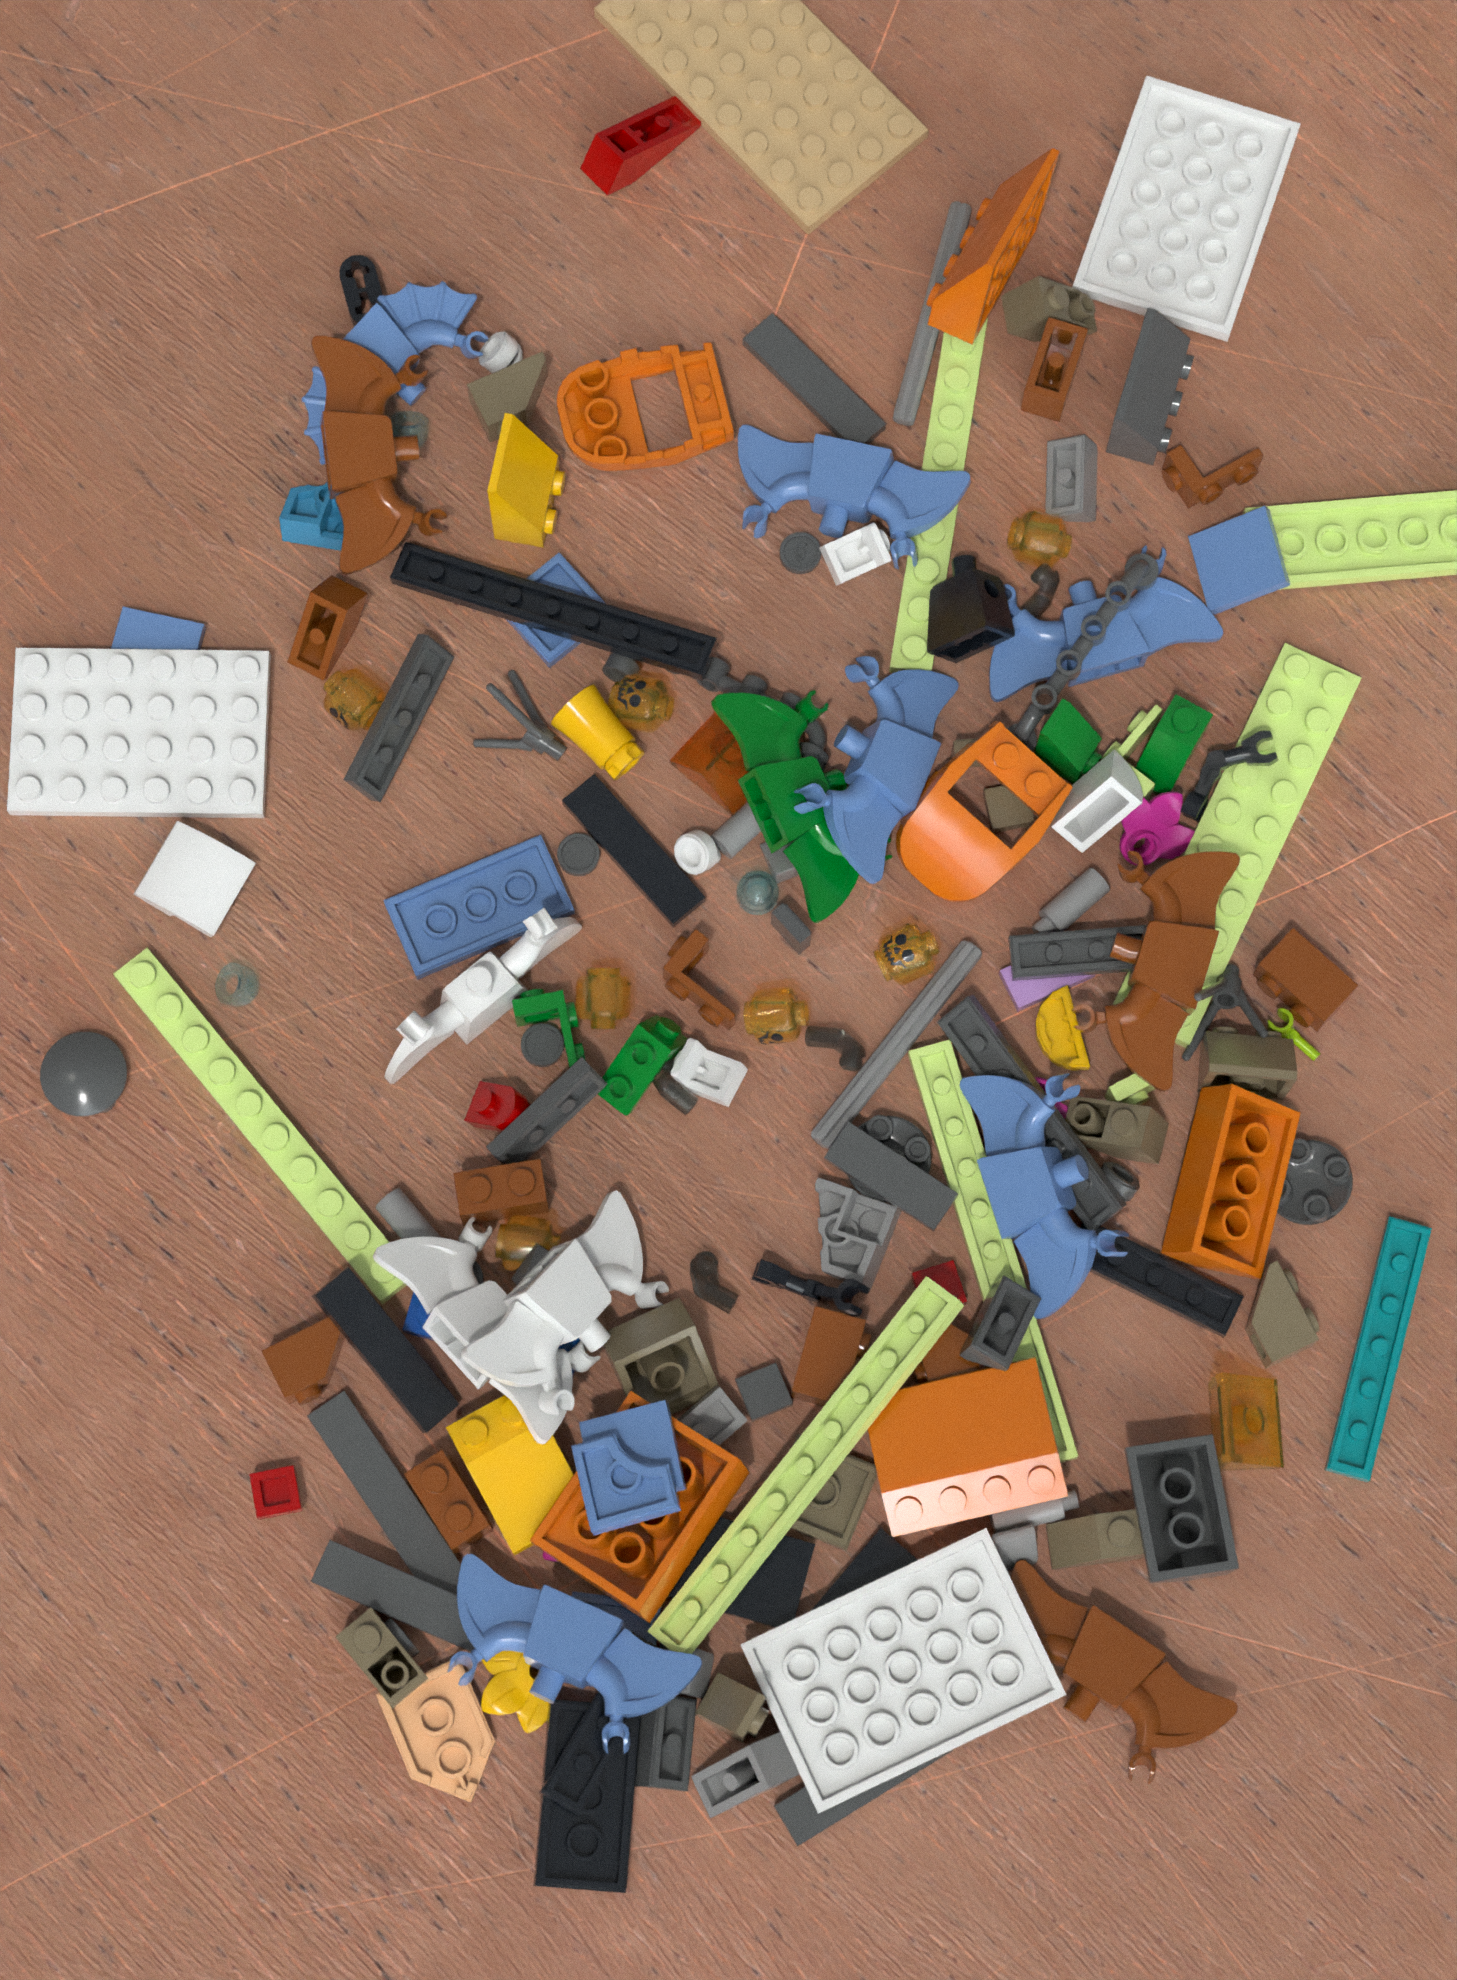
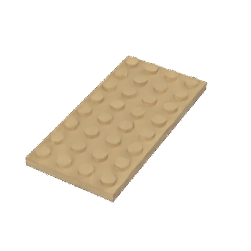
M604 0L594 8V16L672 96H676L702 122L701 126L807 235L928 138V129L800 0Z

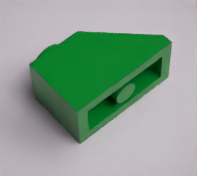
M1175 694L1135 767V769L1155 783L1152 792L1156 795L1172 791L1206 733L1213 716L1212 713Z
M1062 698L1041 730L1034 754L1059 776L1074 784L1083 774H1086L1101 761L1103 755L1099 754L1098 750L1102 738L1074 706Z

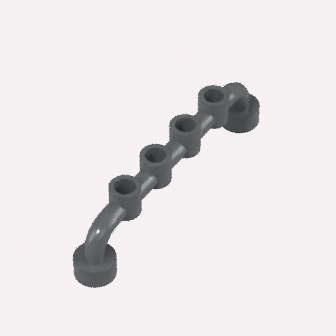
M1140 553L1129 558L1125 565L1123 577L1120 581H1115L1108 585L1105 592V602L1095 615L1088 616L1083 620L1080 637L1070 650L1062 651L1058 655L1055 672L1046 684H1041L1033 690L1031 696L1032 704L1019 723L1008 728L1033 753L1037 745L1035 727L1044 715L1050 714L1055 710L1057 696L1069 680H1074L1080 675L1083 660L1093 646H1098L1105 640L1106 628L1116 614L1128 608L1133 590H1147L1156 583L1159 568L1152 556ZM1119 591L1126 598L1123 601L1116 602L1111 599L1110 595ZM1089 626H1097L1101 629V633L1097 636H1090L1085 630ZM1065 660H1073L1077 666L1075 669L1068 671L1063 669L1061 664ZM1041 694H1048L1051 696L1052 701L1047 705H1041L1036 699Z
M611 653L602 671L610 680L620 685L623 684V680L635 679L640 668L636 663L637 660ZM712 657L703 681L695 679L700 686L711 692L750 693L777 700L765 694L768 685L757 676L748 674L742 683L728 677L730 667L727 663L716 657ZM666 670V671H668V672H670V673H673V674H679V673H676V672H673V671H670V670ZM627 681V685L624 686H631L633 682ZM785 692L779 702L795 710L796 703L802 698L793 693ZM815 720L812 723H807L808 727L804 731L809 736V743L801 742L799 746L802 758L815 757L823 771L829 761V756L824 751L826 745L825 731L819 721Z

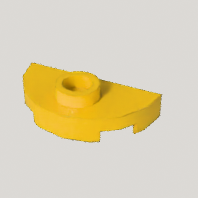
M1067 985L1053 991L1040 1006L1035 1021L1036 1041L1042 1053L1055 1065L1071 1071L1089 1070L1090 1064L1081 1032L1073 1027L1078 1025L1076 1014L1072 1012L1074 1007Z

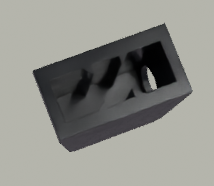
M960 555L953 558V577L933 586L930 591L927 653L954 663L965 660L1015 636L1002 580L997 576L977 569V559L972 555Z

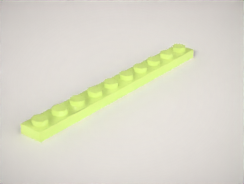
M987 320L973 344L944 332L922 471H964ZM958 504L935 526L911 537L916 547L918 562L913 567L912 557L908 555L889 668L890 673L911 669L932 671L934 655L927 653L930 591L933 586L946 581Z
M148 948L144 949L113 974L117 981L383 1305L406 1286L404 1282L382 1268L373 1259V1254L377 1247L389 1243L386 1237Z
M949 1039L909 1050L908 1058L947 1186L958 1193V1197L953 1205L982 1301L984 1303L991 1287L1003 1276L1027 1289L1012 1239L1001 1238L977 1160L986 1157L971 1105L959 1086L962 1076L951 1041ZM1033 1316L1012 1362L1031 1357L1036 1358L1060 1461L1063 1463L1077 1459L1078 1453L1036 1318Z
M926 1276L647 1632L670 1651L689 1654L695 1651L962 1310L964 1305L960 1300Z

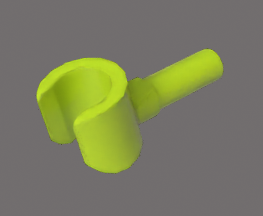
M1278 1008L1277 1015L1288 1025L1278 1028L1268 1020V1031L1279 1032L1282 1034V1038L1293 1039L1294 1045L1314 1061L1321 1053L1293 1028L1294 1018L1292 1013L1285 1008Z

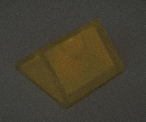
M1224 1372L1215 1374L1208 1382L1211 1432L1214 1437L1220 1471L1284 1468L1277 1379Z

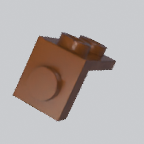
M1179 445L1167 452L1162 467V477L1170 491L1178 492L1188 509L1199 502L1202 505H1207L1219 498L1226 487L1235 482L1238 486H1241L1252 480L1259 472L1258 469L1263 453L1257 448L1203 478L1182 445Z
M695 929L688 938L684 935L679 937L667 954L670 960L663 967V979L667 981L664 986L679 1000L685 1001L688 998L700 1007L698 1010L699 1015L710 1025L718 1028L721 1024L730 1030L735 1025V1014L688 977L690 972L709 951V939Z

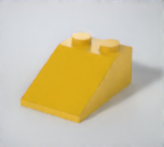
M504 413L487 489L494 539L543 548L546 534L553 535L555 530L557 510L552 509L554 496H562L566 473L559 469L558 455L517 417L509 413Z
M504 1395L452 1423L446 1429L515 1556L534 1545L529 1540L574 1474L554 1437L552 1436L546 1444L537 1443L516 1406Z

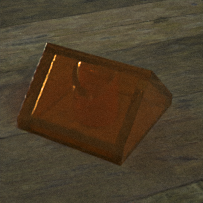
M714 712L669 762L733 816L747 802L738 779L749 771L745 770L741 749L736 738L717 713Z

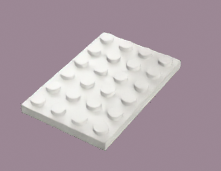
M1146 75L1072 288L1087 294L1093 300L1145 316L1147 308L1154 309L1175 326L1228 342L1301 123Z
M16 648L7 812L10 815L265 818L270 652L254 650Z
M987 1528L741 1644L818 1814L1066 1696L1063 1686Z

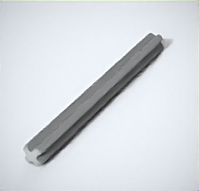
M954 201L950 204L893 413V421L897 424L912 426L915 422L939 334V329L928 325L932 308L927 306L926 303L935 283L943 284L946 278L943 277V273L951 255L959 256L961 253L959 246L968 227L972 210L971 206L966 203Z
M961 941L811 1132V1137L818 1145L826 1149L831 1148L847 1122H853L982 957V952L975 944L970 941Z

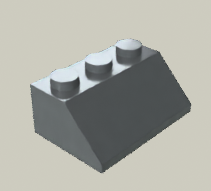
M1147 308L1112 425L1106 452L1153 466L1157 451L1166 453L1173 430L1165 427L1168 415L1177 416L1183 392L1176 391L1179 378L1188 379L1194 356L1186 354L1191 339L1158 311Z
M1213 1434L1124 1448L1149 1583L1183 1582L1227 1575L1239 1569Z

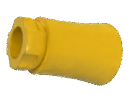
M595 684L584 688L560 709L551 721L553 727L571 739L601 770L605 769L614 781L628 773L645 754L642 748L635 743L636 738L625 728L607 705Z

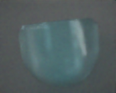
M403 411L395 413L390 417L393 437L417 435L419 448L425 444L429 434V422L423 414ZM405 422H413L416 425L403 426L401 424Z
M750 871L742 876L737 884V902L749 914H766L777 904L779 898L778 884L774 877L765 871Z
M238 963L225 965L219 972L215 983V992L218 1000L222 1004L233 1007L247 1006L255 1000L260 989L256 973L248 966ZM237 976V988L232 995H229L226 990L227 982L232 977Z

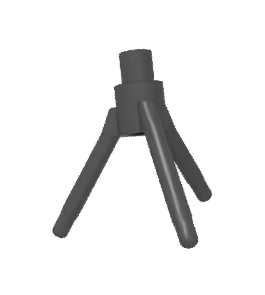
M510 670L508 676L530 719L497 687L489 683L486 686L487 691L527 729V732L521 740L475 739L473 741L474 747L520 749L530 752L534 749L542 755L545 752L558 761L567 747L554 738L556 734L549 730L540 718L516 672Z
M1227 965L1224 973L1217 977L1216 983L1200 990L1194 995L1196 1001L1204 1000L1212 995L1213 1000L1201 1020L1190 1045H1187L1182 1055L1183 1060H1190L1220 1009L1241 1007L1262 1038L1268 1036V1031L1248 1002L1245 992L1241 989L1242 981L1239 978L1240 970L1237 966Z

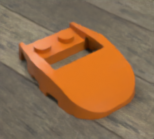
M711 342L703 343V350L680 352L678 345L660 346V350L637 352V348L620 351V357L603 363L596 360L570 372L558 390L557 409L564 439L569 449L580 461L598 470L625 471L676 465L730 442L734 437V430ZM674 371L691 439L685 441L684 445L648 452L631 381Z
M994 721L990 724V729L975 742L968 743L939 771L934 772L926 781V786L921 793L915 810L902 818L896 833V850L902 865L931 893L946 901L967 902L974 900L986 893L1012 869L1018 866L1041 840L1073 788L1072 785L1064 781L1005 728V725L1000 721ZM974 761H977L1038 816L1011 849L947 793Z

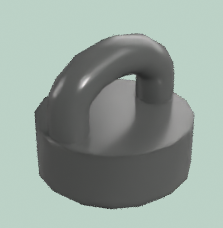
M1105 1162L1102 1165L1101 1170L1125 1202L1130 1201L1140 1188L1137 1178L1117 1163Z

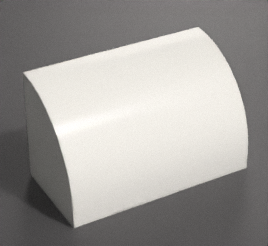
M1115 749L1072 785L1073 788L1052 820L1051 827L1083 853L1142 804L1143 793L1139 780L1129 764Z

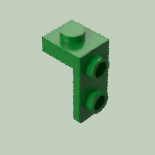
M533 989L521 993L519 999L512 1000L517 1027L559 1019L569 1068L581 1057L586 1061L583 1044L573 1043L571 1028L579 1027L574 1002L565 1003L563 990L545 993L544 989Z
M659 1015L639 1023L602 1078L607 1085L598 1095L623 1115L631 1114L664 1064L675 1058L684 1048L688 1038L681 1034L679 1025L671 1019L660 1017Z

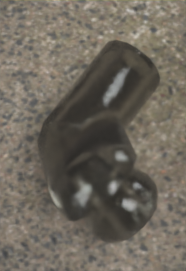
M1042 563L1031 574V581L1037 584L1039 588L1019 609H1026L1038 619L1053 602L1061 580L1058 571L1054 572L1047 563Z
M809 1025L806 1029V1046L834 1049L841 1054L839 1065L844 1070L858 1071L861 1069L862 1058L866 1057L864 1046L844 1029Z
M671 1059L664 1064L652 1083L662 1098L686 1115L696 1105L698 1098L671 1077V1070L674 1065V1060Z
M701 1251L691 1260L689 1267L693 1292L700 1299L730 1314L739 1298V1294L720 1285L717 1257L712 1252Z

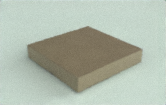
M797 1434L794 1444L799 1439L801 1434ZM848 1454L790 1529L847 1551L877 1477L876 1466Z

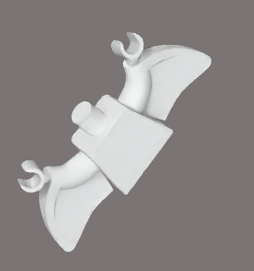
M545 907L524 920L523 923L528 930L500 958L491 951L486 953L443 989L440 1006L424 1017H421L414 1010L396 1028L404 1038L386 1069L385 1079L390 1084L397 1082L427 1053L450 1037L454 1031L466 1045L513 1007L512 1000L519 999L521 993L528 991L519 981V978H522L544 957L576 935L582 929V925L572 917L552 919Z
M613 1191L605 1196L594 1220L582 1235L552 1247L503 1300L509 1308L497 1327L483 1337L468 1344L461 1351L462 1359L497 1382L515 1387H531L542 1383L544 1390L539 1396L538 1405L547 1414L559 1415L557 1404L562 1410H572L575 1405L573 1394L569 1390L557 1388L555 1379L558 1378L555 1362L558 1347L579 1338L590 1352H594L609 1340L611 1335L598 1321L597 1317L611 1303L610 1291H619L628 1296L635 1294V1301L642 1309L658 1308L664 1305L658 1302L655 1293L669 1292L668 1285L663 1281L641 1282L643 1273L641 1242L634 1218L620 1192Z
M472 1217L461 1232L459 1241L441 1237H411L377 1247L373 1254L374 1261L409 1286L420 1300L426 1313L430 1314L423 1325L425 1331L477 1389L483 1387L490 1378L462 1359L461 1351L468 1344L495 1329L509 1308L503 1302L507 1297L503 1289L496 1282L490 1280L479 1284L473 1272V1264L477 1257L476 1252L483 1249L492 1233V1227L489 1225L485 1233H479L472 1227L475 1217ZM581 1341L569 1352H566L565 1349H557L555 1356L558 1378L555 1379L557 1388L566 1389L572 1393V1369L581 1373L586 1372L601 1356H589L585 1352L588 1349ZM490 1379L489 1383L506 1395L516 1406L535 1441L539 1444H546L558 1429L567 1410H562L558 1404L559 1415L547 1414L540 1409L538 1399L544 1390L542 1383L531 1387H515Z

